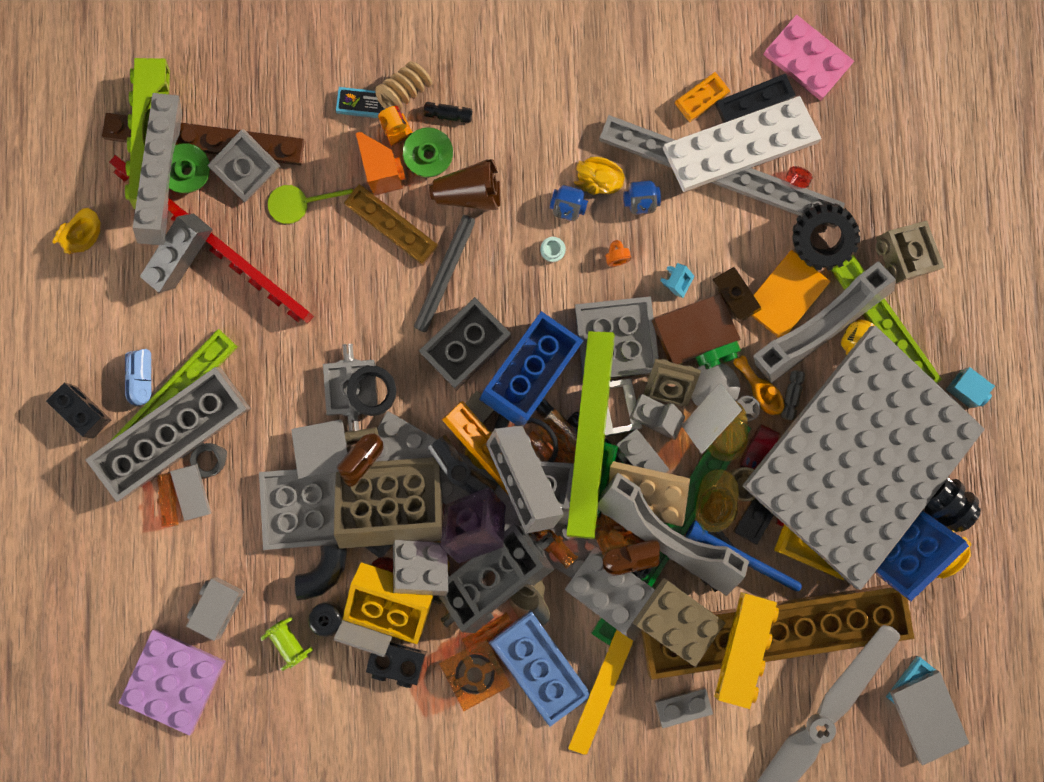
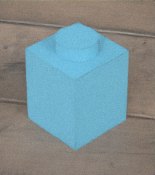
M971 367L959 371L946 390L967 407L974 408L982 407L992 397L990 392L995 386Z

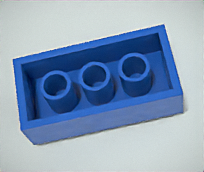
M541 311L486 386L479 400L516 426L522 425L524 427L584 340Z

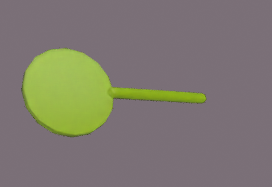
M283 185L276 188L270 194L268 210L277 222L293 224L305 215L307 203L348 195L353 192V189L306 198L305 194L298 187Z

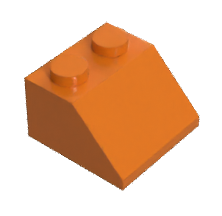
M356 133L367 181L373 194L379 195L403 189L401 180L406 178L400 157L395 158L391 149L364 133Z

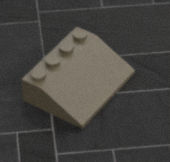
M434 457L374 462L353 487L346 485L340 473L336 472L334 537L339 549L393 545L395 540L444 541L440 466Z

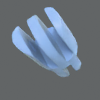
M147 349L130 351L125 354V396L127 401L135 406L146 404L151 397V352Z

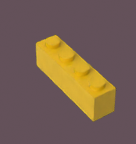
M740 592L714 694L718 701L750 709L751 704L756 702L759 688L756 687L758 676L762 677L765 670L764 652L769 650L772 642V634H769L771 624H775L778 618L779 608H776L777 602Z

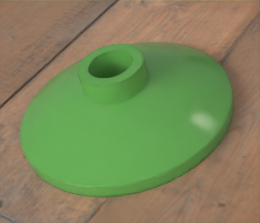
M430 127L418 129L410 134L404 143L403 158L405 164L413 173L422 177L440 175L452 162V143L448 136L438 129ZM426 152L433 153V157L430 159L425 158L424 155Z
M192 144L175 145L169 188L171 190L184 194L192 193L200 189L207 182L210 175V168L207 165L210 162L203 150ZM190 167L191 172L188 175H184V170Z

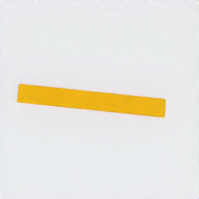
M618 630L615 632L569 744V750L587 755L633 644L632 639Z

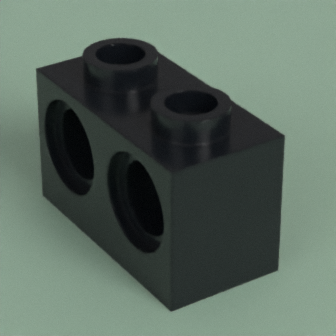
M64 382L46 400L82 437L94 439L111 421L76 385Z
M390 642L385 654L390 659V665L386 668L379 666L377 663L378 655L371 653L366 673L372 674L371 678L375 680L386 681L389 678L397 680L396 684L399 686L412 688V685L417 686L419 683L427 651ZM411 661L414 663L415 672L413 674L405 673L402 669L403 662Z

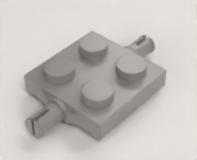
M343 344L344 360L323 364L326 415L348 416V431L360 430L358 415L362 413L357 412L350 404L347 396V383L351 375L358 369L376 365L375 360L361 361L354 359L353 344ZM376 376L365 377L357 385V397L367 406L379 405Z

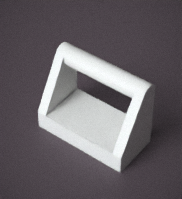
M632 379L611 381L610 389L623 386L630 417L636 404ZM608 408L605 436L642 429V424L630 419L631 425L613 428Z

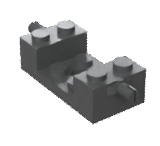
M514 524L448 577L447 595L439 596L449 611L448 614L441 618V622H444L443 625L449 627L455 621L461 632L476 633L494 618L491 612L526 584L535 586L555 570L546 558L544 551L545 548L556 541L553 535L547 532L546 535L536 541L530 533H525L522 526ZM489 571H493L496 576L495 582L491 586H488L485 582V576Z

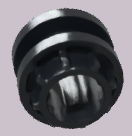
M947 478L925 506V512L932 518H938V522L951 531L962 532L976 523L980 516L981 508L979 507L978 497L972 492H965L966 487L960 480Z

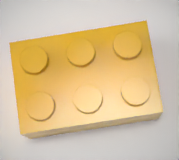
M361 562L350 585L343 620L418 645L434 595L393 593L392 572Z

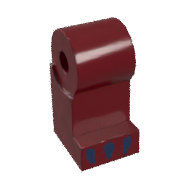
M760 424L752 439H750L738 466L755 470L778 442L780 433Z

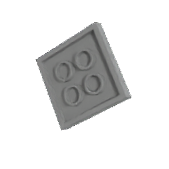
M651 296L575 304L578 337L584 340L579 347L583 376L588 331L614 332L615 334L611 378L650 374L655 358L659 359L655 328L652 324L654 317Z
M297 469L259 472L263 550L337 544L334 537L336 472L304 479H298Z

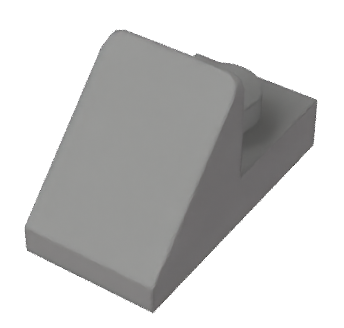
M641 394L633 408L630 419L676 440L685 416L674 404L664 405Z

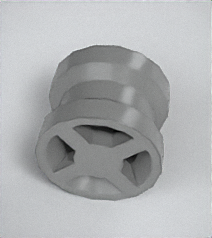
M744 396L737 399L736 403L742 407V412L735 417L742 423H747L758 417L760 414V404L755 398Z

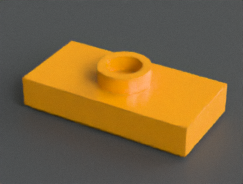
M714 72L677 99L675 105L690 123L715 105L718 100L726 97L730 90L718 74Z

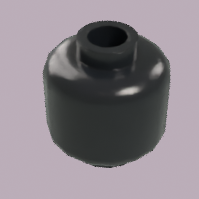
M334 602L320 603L309 614V627L319 637L333 636L342 623L344 612Z

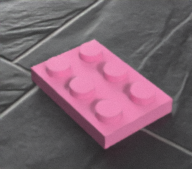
M798 15L790 21L763 54L820 101L854 62L853 59Z

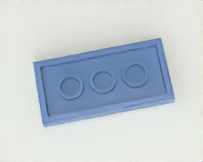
M531 610L489 640L491 647L549 727L589 698L590 691Z

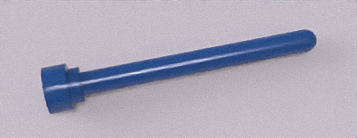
M694 520L689 527L686 538L714 546H727L749 561L748 567L795 592L801 590L802 585L799 581L714 537L704 528L705 525Z

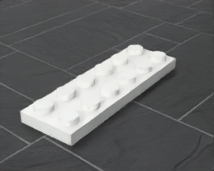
M798 96L666 143L663 150L683 192L815 145L822 138L801 97Z

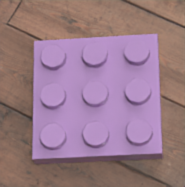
M154 629L149 636L119 704L190 736L198 723L226 661Z

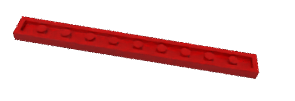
M114 155L109 161L116 168L113 173L126 182L129 179V176L126 174V163L117 155ZM168 198V211L173 214L171 217L173 222L177 216L188 215L186 211ZM211 232L206 240L212 246L209 249L210 252L220 260L226 257L231 261L228 265L239 275L243 272L250 277L248 282L258 291L262 288L268 291L270 294L267 298L278 307L284 304L290 310L287 314L299 323L302 319L308 324L314 316Z

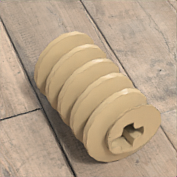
M410 61L405 67L400 68L398 73L392 74L390 78L383 81V84L376 86L375 93L384 109L398 106L400 110L402 109L401 101L404 104L410 103L409 96L413 99L416 98V90L420 93L424 92V85L430 87L432 86V81L424 68Z

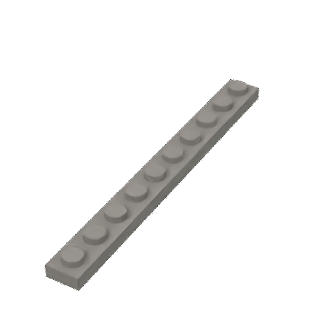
M608 115L599 141L671 167L663 147L664 144L675 141V139ZM752 168L711 182L801 216L804 214L803 210L807 207L809 209L813 208V204L819 203V205H823L824 202H830L832 205L836 203L841 205L842 208L845 205L841 201ZM822 223L831 228L837 227L834 223Z

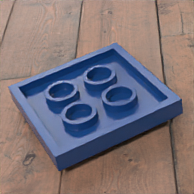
M922 511L875 571V574L909 601H912L963 553L969 545L965 539Z

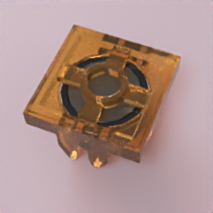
M487 638L439 663L463 711L511 686L504 673L503 666L499 662L496 652L492 650Z

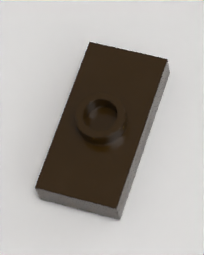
M735 266L712 279L738 322L761 310V306Z

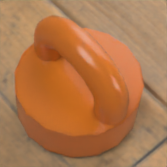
M615 240L610 244L609 253L605 255L607 265L610 267L623 265L632 258L629 248H624L619 240Z

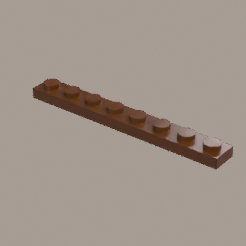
M106 113L102 138L127 143V137H131V129L128 127V115ZM181 123L180 134L175 145L192 144L199 147L204 153L218 155L240 130ZM246 131L277 163L301 166L305 145L303 138Z

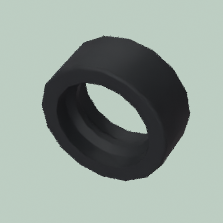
M365 366L351 375L347 383V396L350 404L357 412L366 416H377L385 413L392 407L396 399V384L387 370L379 366ZM368 376L381 378L387 387L385 400L376 406L363 404L356 394L358 383Z

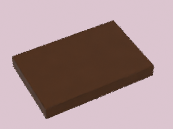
M721 293L652 320L668 361L679 365L695 359V357L710 350L741 340Z

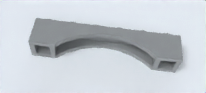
M152 94L133 222V231L139 244H165L171 164L182 120L179 95Z
M879 261L860 274L842 294L820 313L797 329L773 340L753 355L755 365L769 382L773 383L895 290L896 279Z
M617 473L602 491L598 499V510L644 541L657 540L662 553L689 570L693 575L710 584L714 589L727 596L745 578L749 564L747 559L727 546H714L696 542L669 528L650 509L640 487L621 474Z

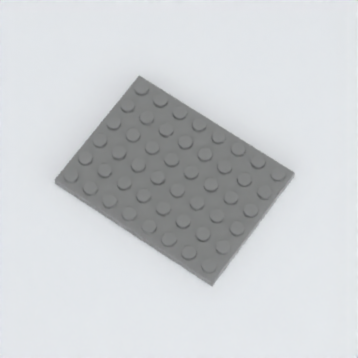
M870 326L742 486L854 588L861 590L985 429L878 327Z

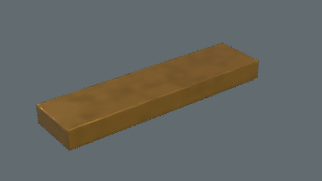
M358 184L344 201L345 206L421 265H424L437 249L438 244L361 184Z

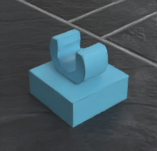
M677 263L675 268L668 266L667 270L672 275L668 280L661 278L660 281L674 295L684 298L695 276L685 265Z

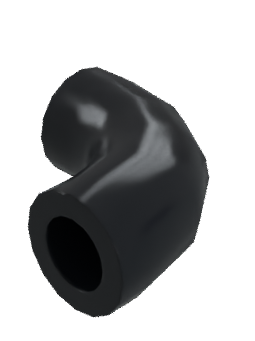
M338 544L321 546V559L318 566L311 572L296 574L295 594L298 601L321 596L337 584L345 570L347 548L339 549Z

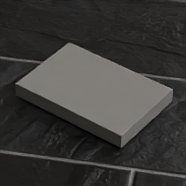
M934 670L890 691L918 762L921 765H925L970 744L943 677L938 670Z

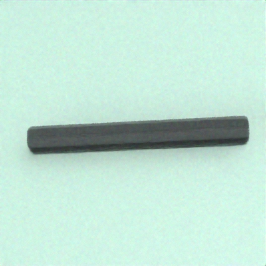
M462 216L414 324V327L421 332H427L475 225V219L470 216Z

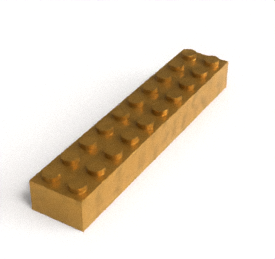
M883 585L863 588L861 590L857 589L779 601L776 605V608H779L778 618L775 624H771L769 634H772V642L769 650H765L763 660L769 662L865 647L883 625L897 630L900 634L899 641L915 639L908 599L892 586ZM736 608L712 612L723 620L725 625L696 667L642 630L643 647L650 679L654 680L721 669Z

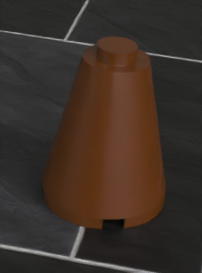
M486 159L434 179L433 185L429 187L431 199L435 200L438 205L498 210V207L501 205L500 181H497L494 173H498L495 161L493 159Z

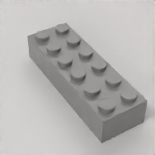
M214 367L85 460L116 502H119L129 497L251 408L222 368Z

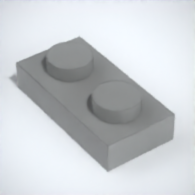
M705 687L655 701L662 728L713 715Z

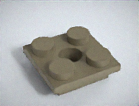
M655 358L644 395L652 399L680 406H688L701 370L695 369L692 366H683L671 363L665 359ZM666 384H675L676 386L671 387Z

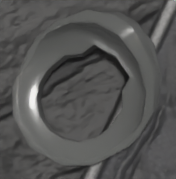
M201 444L191 454L190 464H198V457L202 452L213 451L218 459L215 467L210 471H204L199 466L198 468L201 477L215 476L224 468L227 450L216 444Z

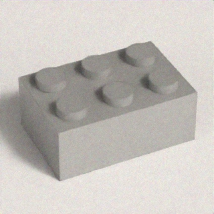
M594 547L564 590L622 634L635 641L642 629L632 622L655 589L633 573L618 576L608 574L603 568L605 553Z

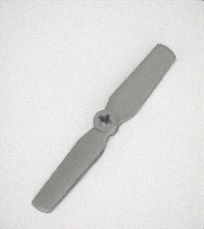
M887 625L880 627L825 694L817 713L808 719L806 727L803 725L786 739L757 782H797L816 760L822 744L828 743L834 738L836 734L834 723L850 710L899 641L900 634L897 630ZM816 726H825L826 730L824 732L821 730L817 731Z

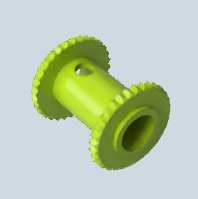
M292 617L279 621L265 631L266 633L260 638L263 641L269 637L287 664L280 668L282 671L289 667L291 669L313 651L312 647L304 651L288 628L287 624L293 620Z

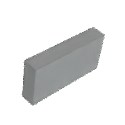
M198 464L170 471L184 521L211 514Z

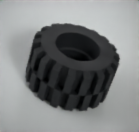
M824 202L823 205H819V203L813 204V208L809 209L807 207L803 210L804 214L797 217V223L793 226L792 239L795 250L800 259L805 261L806 265L810 267L813 265L817 270H822V267L826 268L827 271L833 270V266L836 265L840 268L844 266L843 262L845 260L849 262L852 259V253H856L858 250L857 243H860L859 226L851 213L839 204L835 203V205H832L830 202ZM827 222L836 224L841 230V237L836 245L828 249H818L812 245L810 236L814 228Z

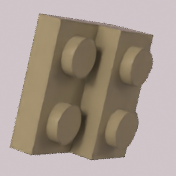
M927 221L889 230L876 237V251L879 255L883 256L886 264L885 268L896 279L895 284L944 268Z

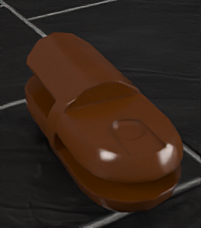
M377 434L364 435L336 466L346 485L352 487L356 485L384 449L383 441Z
M649 540L612 549L606 552L603 557V568L608 574L618 576L658 566L660 545L657 540Z

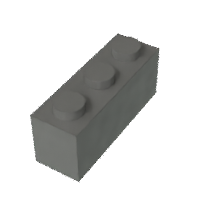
M194 213L177 216L165 236V244L159 245L140 277L158 293L176 288L213 229Z

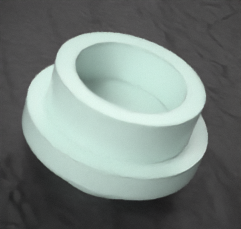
M548 237L542 242L540 252L546 261L557 262L565 255V244L560 238Z

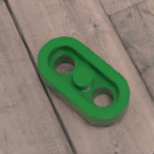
M735 341L695 358L699 367L705 366L706 370L720 365L719 360L723 359L724 363L738 358L737 353L741 349L738 342Z

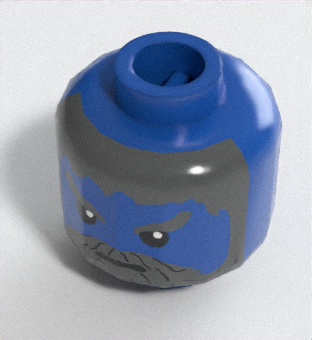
M650 180L631 182L628 186V191L623 192L624 207L629 206L631 213L634 215L654 213L656 208L661 205L659 186H655L654 182Z
M562 185L558 190L554 189L549 209H553L555 217L576 221L579 214H585L588 201L584 200L583 190Z

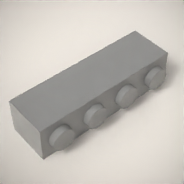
M523 426L494 429L486 446L525 533L554 528L563 516L562 506L555 497L551 483L541 467L540 459L536 456L530 438L526 435Z

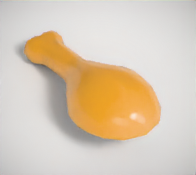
M744 355L734 359L733 364L741 370L749 381L753 397L759 402L760 409L770 415L781 414L785 405L778 388L772 383L759 378L749 366L748 360Z

